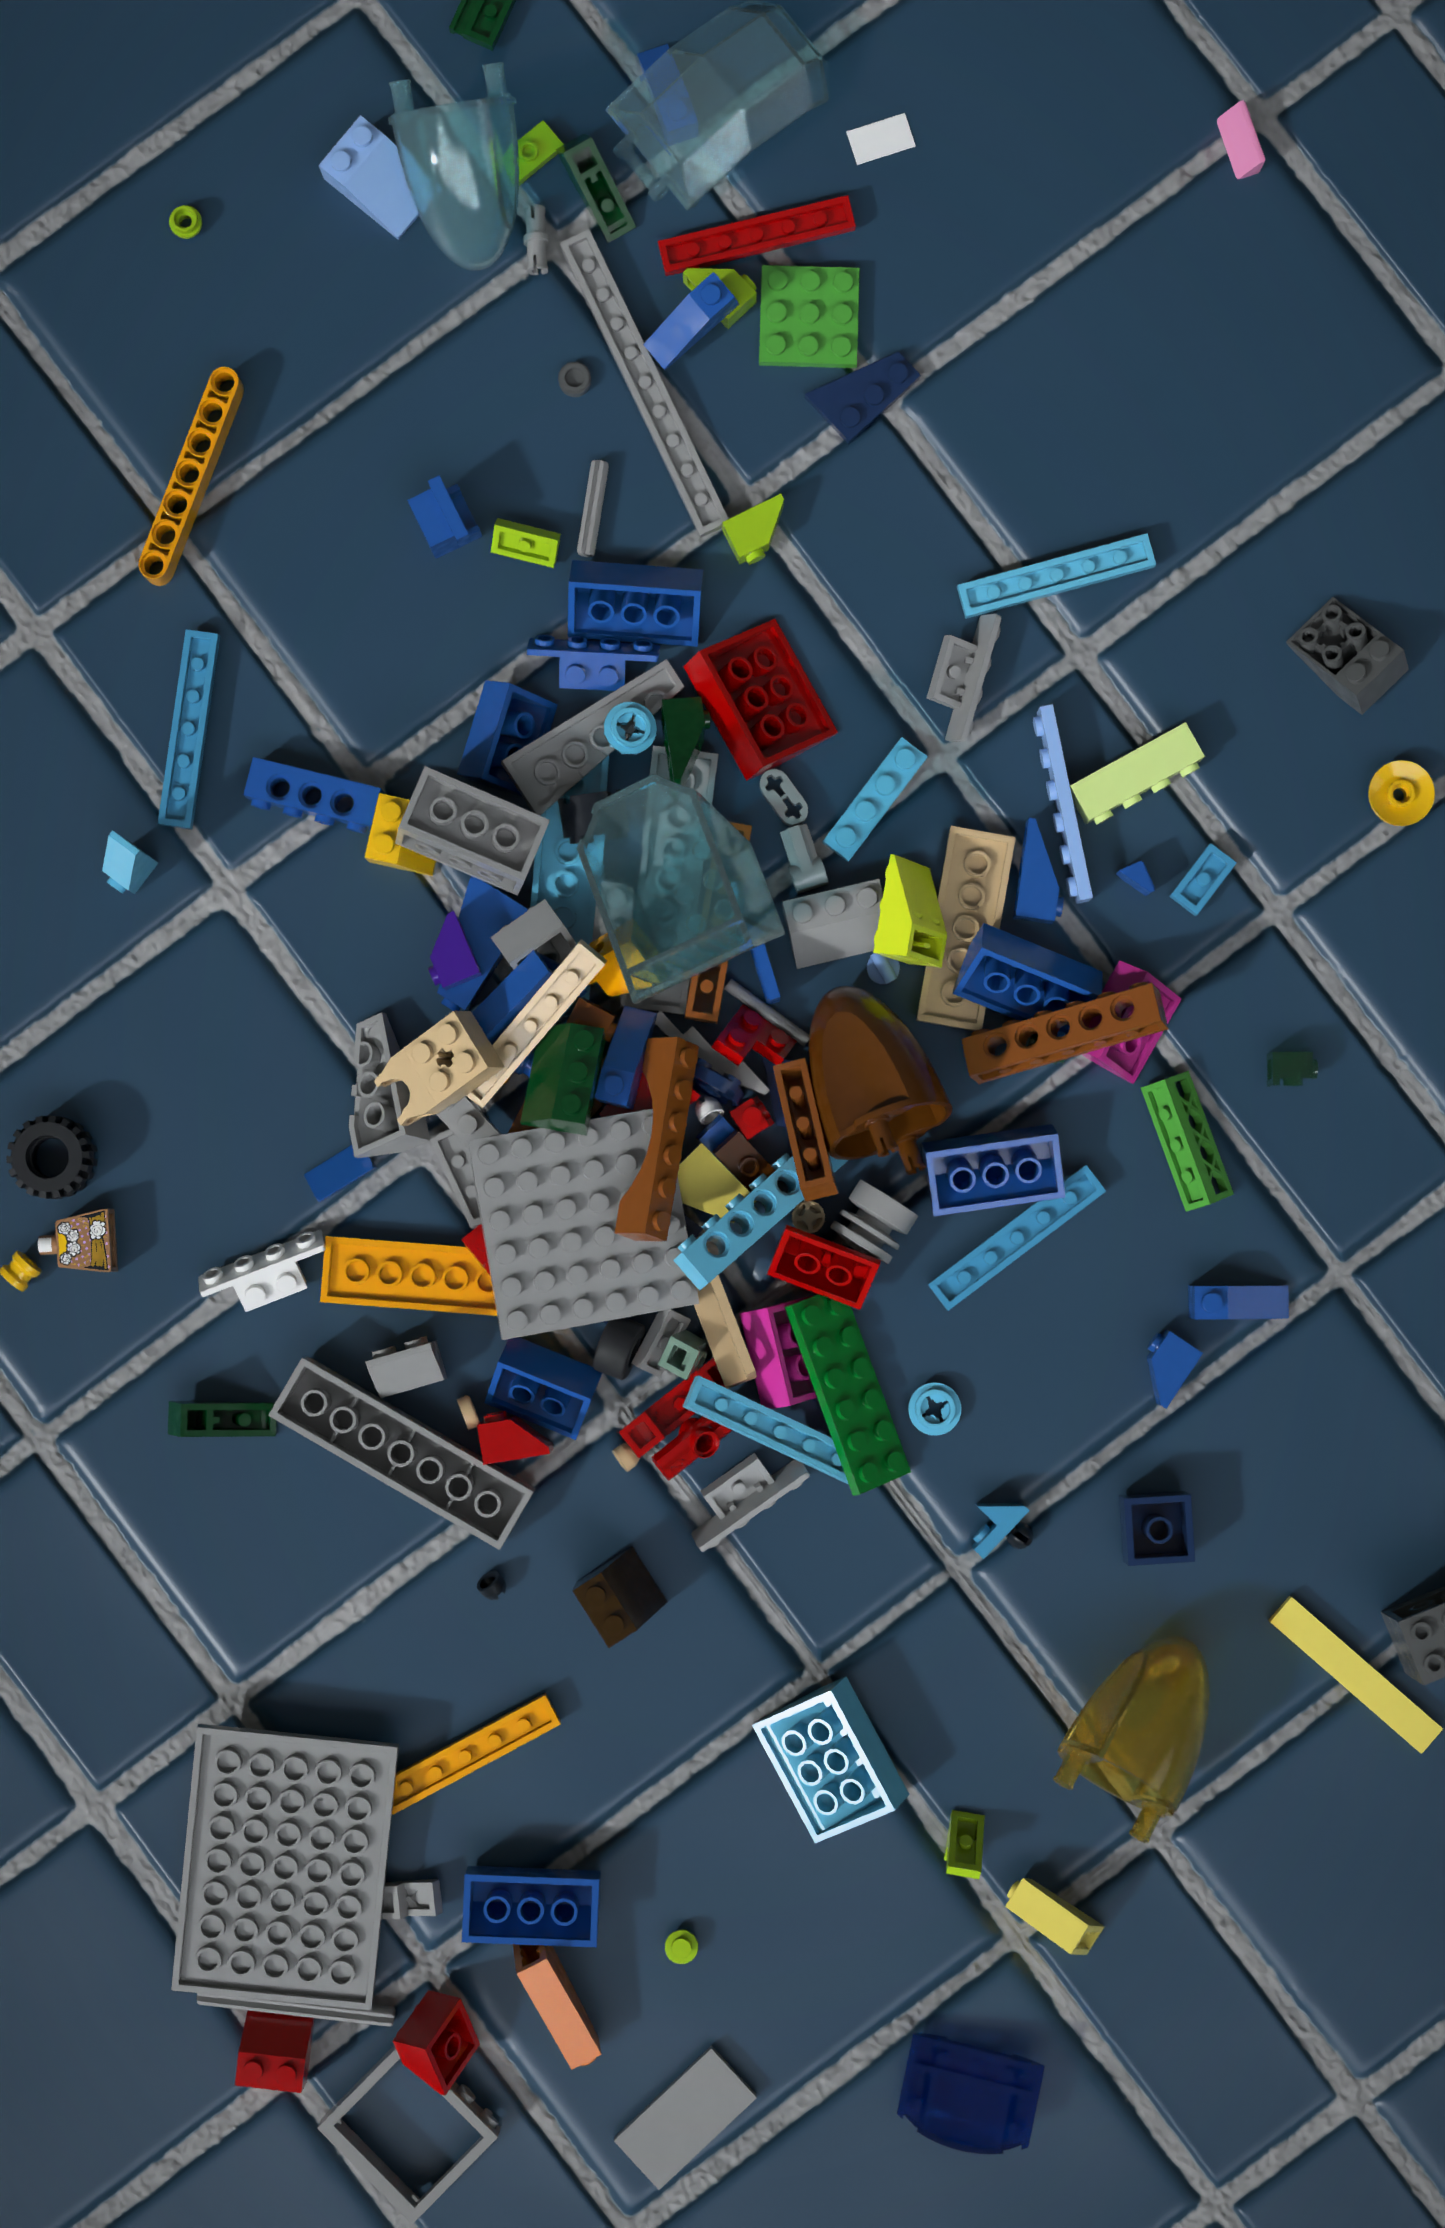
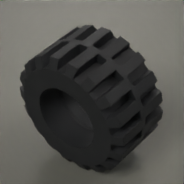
M59 1116L35 1117L34 1121L28 1120L22 1124L24 1126L22 1130L17 1129L13 1136L16 1139L14 1142H9L7 1148L11 1149V1156H6V1160L12 1166V1169L8 1170L11 1177H16L18 1181L15 1183L19 1188L26 1189V1193L45 1199H63V1197L75 1195L77 1190H83L87 1186L85 1182L93 1178L95 1173L92 1172V1168L97 1166L98 1159H94V1152L98 1151L96 1145H93L90 1141L93 1137L89 1132L83 1130L84 1127L81 1124L73 1122L72 1119ZM49 1138H58L63 1141L69 1153V1160L65 1170L56 1177L45 1176L38 1168L36 1161L39 1147Z

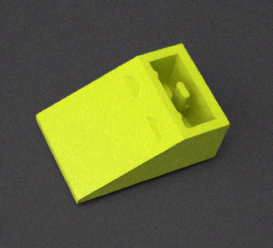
M890 854L889 864L885 871L886 882L883 898L880 901L878 928L874 935L873 953L910 965L942 968L947 932L930 868L895 854Z

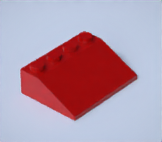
M776 619L698 651L683 666L703 704L709 710L713 722L746 781L770 769H774L838 733Z

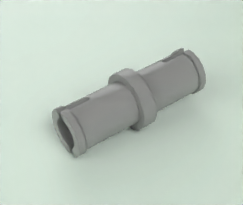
M534 204V211H532V206L528 205L524 208L526 234L523 236L524 245L527 246V272L531 275H539L538 269H541V274L543 275L548 272L546 246L549 244V235L546 233L545 228L546 211L543 205Z

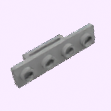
M998 614L980 616L972 643L952 635H945L943 638L927 699L953 709L945 740L949 742H965L973 730L974 713L976 706L982 698V685L985 675L991 667V654L994 643L1000 635L1002 616Z
M753 1453L702 1489L700 1492L717 1515L691 1533L700 1551L704 1552L709 1548L717 1546L724 1537L735 1529L745 1526L752 1517L762 1510L772 1507L779 1498L790 1490L800 1487L810 1477V1473L804 1464L794 1459L771 1476L757 1455Z

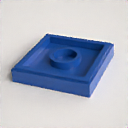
M761 933L750 936L748 945L766 1004L778 1003L781 996Z

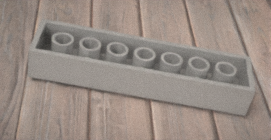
M309 1356L301 1358L268 1415L498 1550L504 1545L536 1489L493 1463L483 1465L482 1457L385 1400L380 1399V1397Z

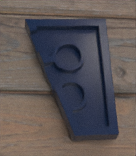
M896 352L806 393L804 398L850 444L920 379L921 375L900 352Z

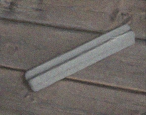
M592 460L577 546L578 555L584 557H593L595 555L609 469L608 462L603 460Z

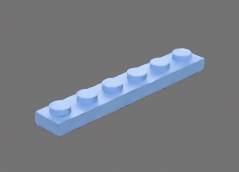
M1053 704L1041 706L1036 712L1037 717H1033V726L1036 736L1042 737L1044 749L1039 750L1040 760L1043 769L1048 768L1051 781H1046V788L1049 800H1055L1057 813H1053L1056 833H1062L1064 845L1059 846L1061 861L1063 865L1068 864L1070 877L1066 878L1067 890L1070 897L1075 896L1076 904L1089 902L1093 895Z

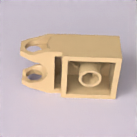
M453 1011L392 1056L374 1082L377 1087H387L397 1081H403L408 1086L410 1099L408 1105L397 1119L400 1126H408L422 1117L439 1114L451 1104L457 1103L505 1068L472 1012Z

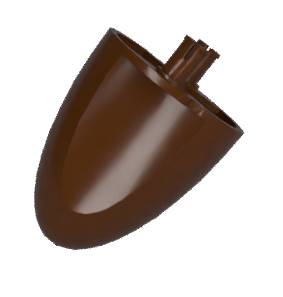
M855 986L835 987L822 997L815 1009L811 1022L808 1048L810 1079L829 1154L835 1159L852 1160L877 1154L878 1157L890 1155V1150L892 1153L899 1151L906 1174L918 1173L916 1168H919L920 1171L926 1168L916 1143L918 1138L924 1136L927 1130L941 1125L952 1113L953 1108L946 1091L923 1048L897 1014L883 1001L864 989Z

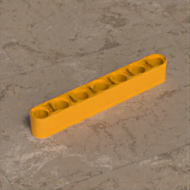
M219 367L210 375L141 553L138 564L139 570L155 586L166 585L174 576L244 393L243 384L236 372L229 367ZM226 380L234 381V386L231 390L226 392L219 390L222 382ZM220 410L223 412L222 417L218 421H208V416L212 411ZM204 440L211 442L210 448L206 452H196L198 443ZM193 470L199 472L196 481L193 483L184 482L188 472ZM186 501L187 508L185 511L179 514L173 513L172 510L175 503ZM168 531H174V540L169 544H162V535ZM154 562H163V569L160 573L156 575L149 574V568Z

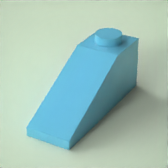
M112 830L108 835L102 871L110 876L107 883L123 894L127 889L136 894L158 865V862Z

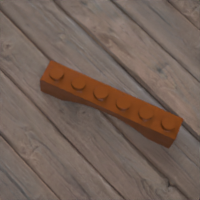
M680 1037L647 1039L642 1071L648 1082L652 1097V1134L641 1169L631 1187L620 1200L614 1232L634 1241H667L699 1050V1046Z

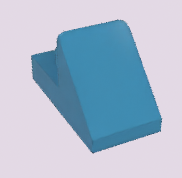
M1022 1503L975 1504L994 1523L990 1527L985 1524L977 1531L972 1538L975 1543L971 1547L984 1559L1030 1510Z

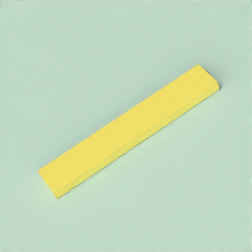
M1289 1596L1268 1620L1419 1753L1422 1754L1443 1730L1441 1726L1293 1597Z

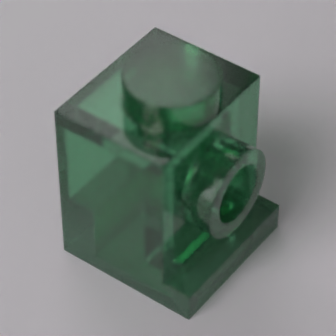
M1271 1052L1267 1054V1087L1280 1085V1080H1283V1086H1303V1080L1317 1079L1318 1062L1317 1059H1313L1312 1052Z

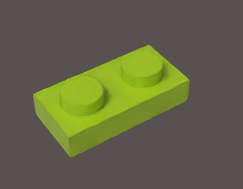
M497 518L494 524L491 553L554 568L557 562L561 534Z

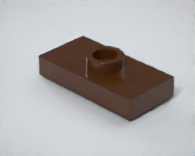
M737 1129L712 1151L750 1193L752 1189L749 1185L762 1173L769 1177L775 1172L771 1165Z

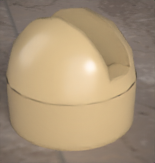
M627 1443L620 1444L612 1450L615 1458L626 1472L634 1468L640 1460Z

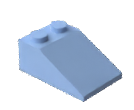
M361 115L319 164L324 180L398 240L440 191L439 187L386 135Z

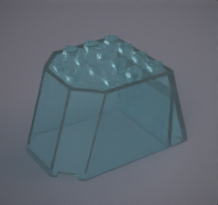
M652 774L594 804L591 811L593 817L584 839H580L576 849L634 1004L671 989L785 934L752 844L698 791Z

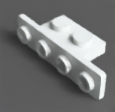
M322 1230L304 1232L289 1242L273 1244L263 1252L252 1256H242L234 1263L221 1268H211L198 1277L199 1292L202 1297L233 1286L245 1312L305 1290L307 1289V1281L297 1261L325 1251L324 1234Z

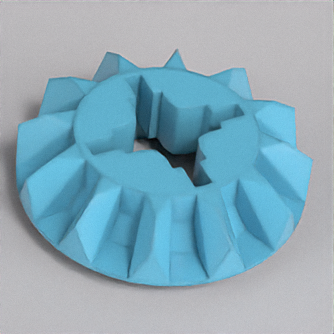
M623 702L616 705L609 711L604 721V735L610 747L615 748L621 754L637 755L650 747L656 736L657 726L654 716L645 706L636 702ZM633 716L634 728L641 733H633L628 741H626L625 730L618 725H627Z
M932 1382L921 1385L911 1395L908 1412L911 1422L919 1431L928 1435H942L951 1431L958 1423L961 1416V1402L952 1388L942 1383ZM927 1396L931 1400L933 1399L935 1403H943L947 1400V1403L943 1405L944 1407L940 1409L943 1421L940 1422L939 1418H936L933 1414L922 1417V1414L926 1413L925 1411L929 1408Z

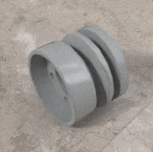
M859 1180L849 1196V1200L859 1208L857 1213L854 1214L841 1209L839 1214L849 1220L850 1224L848 1227H845L834 1220L830 1228L838 1234L845 1244L856 1251L889 1264L893 1257L883 1251L881 1247L885 1243L898 1250L900 1245L889 1234L894 1230L907 1235L918 1215L875 1187Z

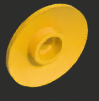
M1398 760L1387 763L1374 774L1369 784L1368 798L1372 810L1381 820L1394 826H1408L1417 823L1429 813L1434 803L1435 789L1430 775L1424 768L1414 762ZM1396 789L1404 793L1402 801L1394 798L1393 793Z

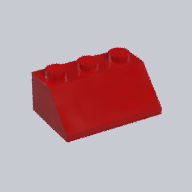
M786 1225L767 1275L860 1310L881 1260Z

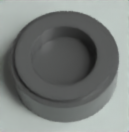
M579 362L567 363L559 372V386L570 397H580L586 394L591 386L589 369Z

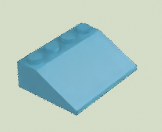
M843 1677L809 1693L752 1725L815 1843L895 1811L910 1795L847 1677Z

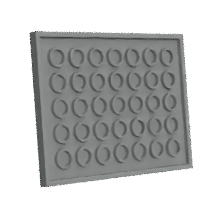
M198 1724L171 1990L372 2010L399 1744Z

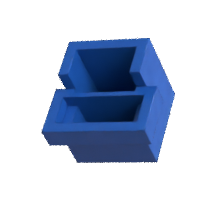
M440 475L428 480L429 490L407 500L435 559L482 537L481 531L464 500L458 484L446 489Z

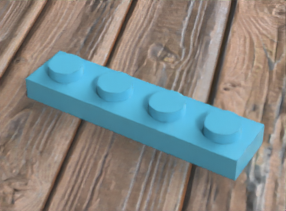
M901 737L822 843L849 862L928 756Z

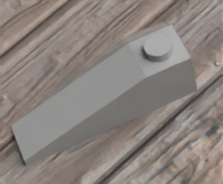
M383 1012L356 1024L354 1064L358 1067L356 1085H352L351 1096L355 1097L354 1115L349 1116V1131L354 1157L356 1158L406 1152L430 1141L426 1117H422L408 1126H400L397 1121L410 1099L408 1086L403 1081H397L387 1087H377L374 1082L377 1076L382 1073L390 1058L400 1051L388 1017Z

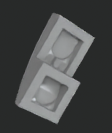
M439 1879L385 1883L382 1919H403L407 1916H437L443 1913Z

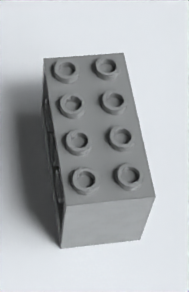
M425 766L398 827L395 844L518 896L550 820Z

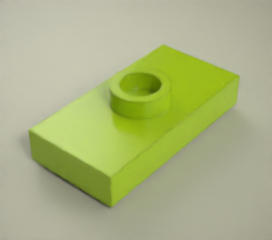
M542 120L497 157L493 163L509 184L516 189L558 154L556 149L564 144Z

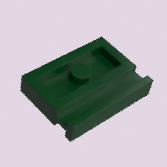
M461 0L449 26L450 33L459 34L464 39L493 51L516 0Z

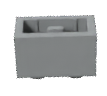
M426 1336L404 1343L405 1350L397 1352L395 1346L372 1352L373 1359L365 1361L380 1399L447 1379L437 1340L428 1343Z

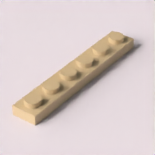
M581 939L492 1044L505 1068L466 1096L483 1109L603 968L607 960Z

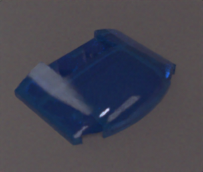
M914 2032L897 2114L902 2119L905 2115L918 2128L917 2132L955 2150L976 2154H1004V2150L1022 2145V2150L1029 2147L1045 2065L1016 2054L1008 2055L952 2041L945 2036Z

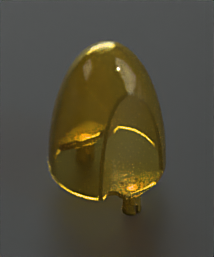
M1176 1636L1153 1641L1135 1651L1094 1692L1078 1714L1057 1750L1063 1762L1053 1780L1060 1786L1073 1790L1080 1774L1111 1795L1141 1808L1129 1834L1143 1843H1149L1160 1818L1173 1816L1174 1812L1178 1810L1201 1752L1209 1715L1210 1683L1206 1661L1197 1646L1186 1638Z

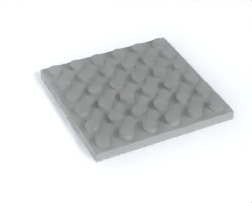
M653 1108L590 1119L587 1136L536 1128L467 1140L502 1340L699 1304L697 1287L673 1261L682 1253L677 1247L688 1238L678 1177L667 1241H634L614 1233L620 1200L634 1182L647 1154L652 1134Z

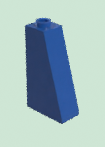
M471 876L459 914V921L482 976L447 991L439 984L437 993L444 997L441 1004L452 1011H459L460 1009L469 1011L504 957L491 939V936L528 910L491 885Z
M533 950L472 1012L491 1045L560 963ZM584 989L580 993V995L574 1000V1002L577 1001L587 992L586 989Z

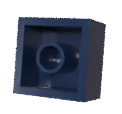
M1186 1491L1119 1495L1124 1563L1128 1566L1195 1562L1191 1494Z

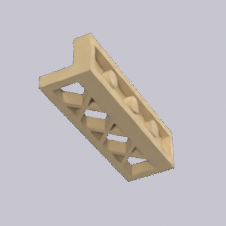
M717 1275L700 1291L697 1288L699 1304H695L694 1307L724 1386L729 1389L755 1379L757 1375L720 1277Z

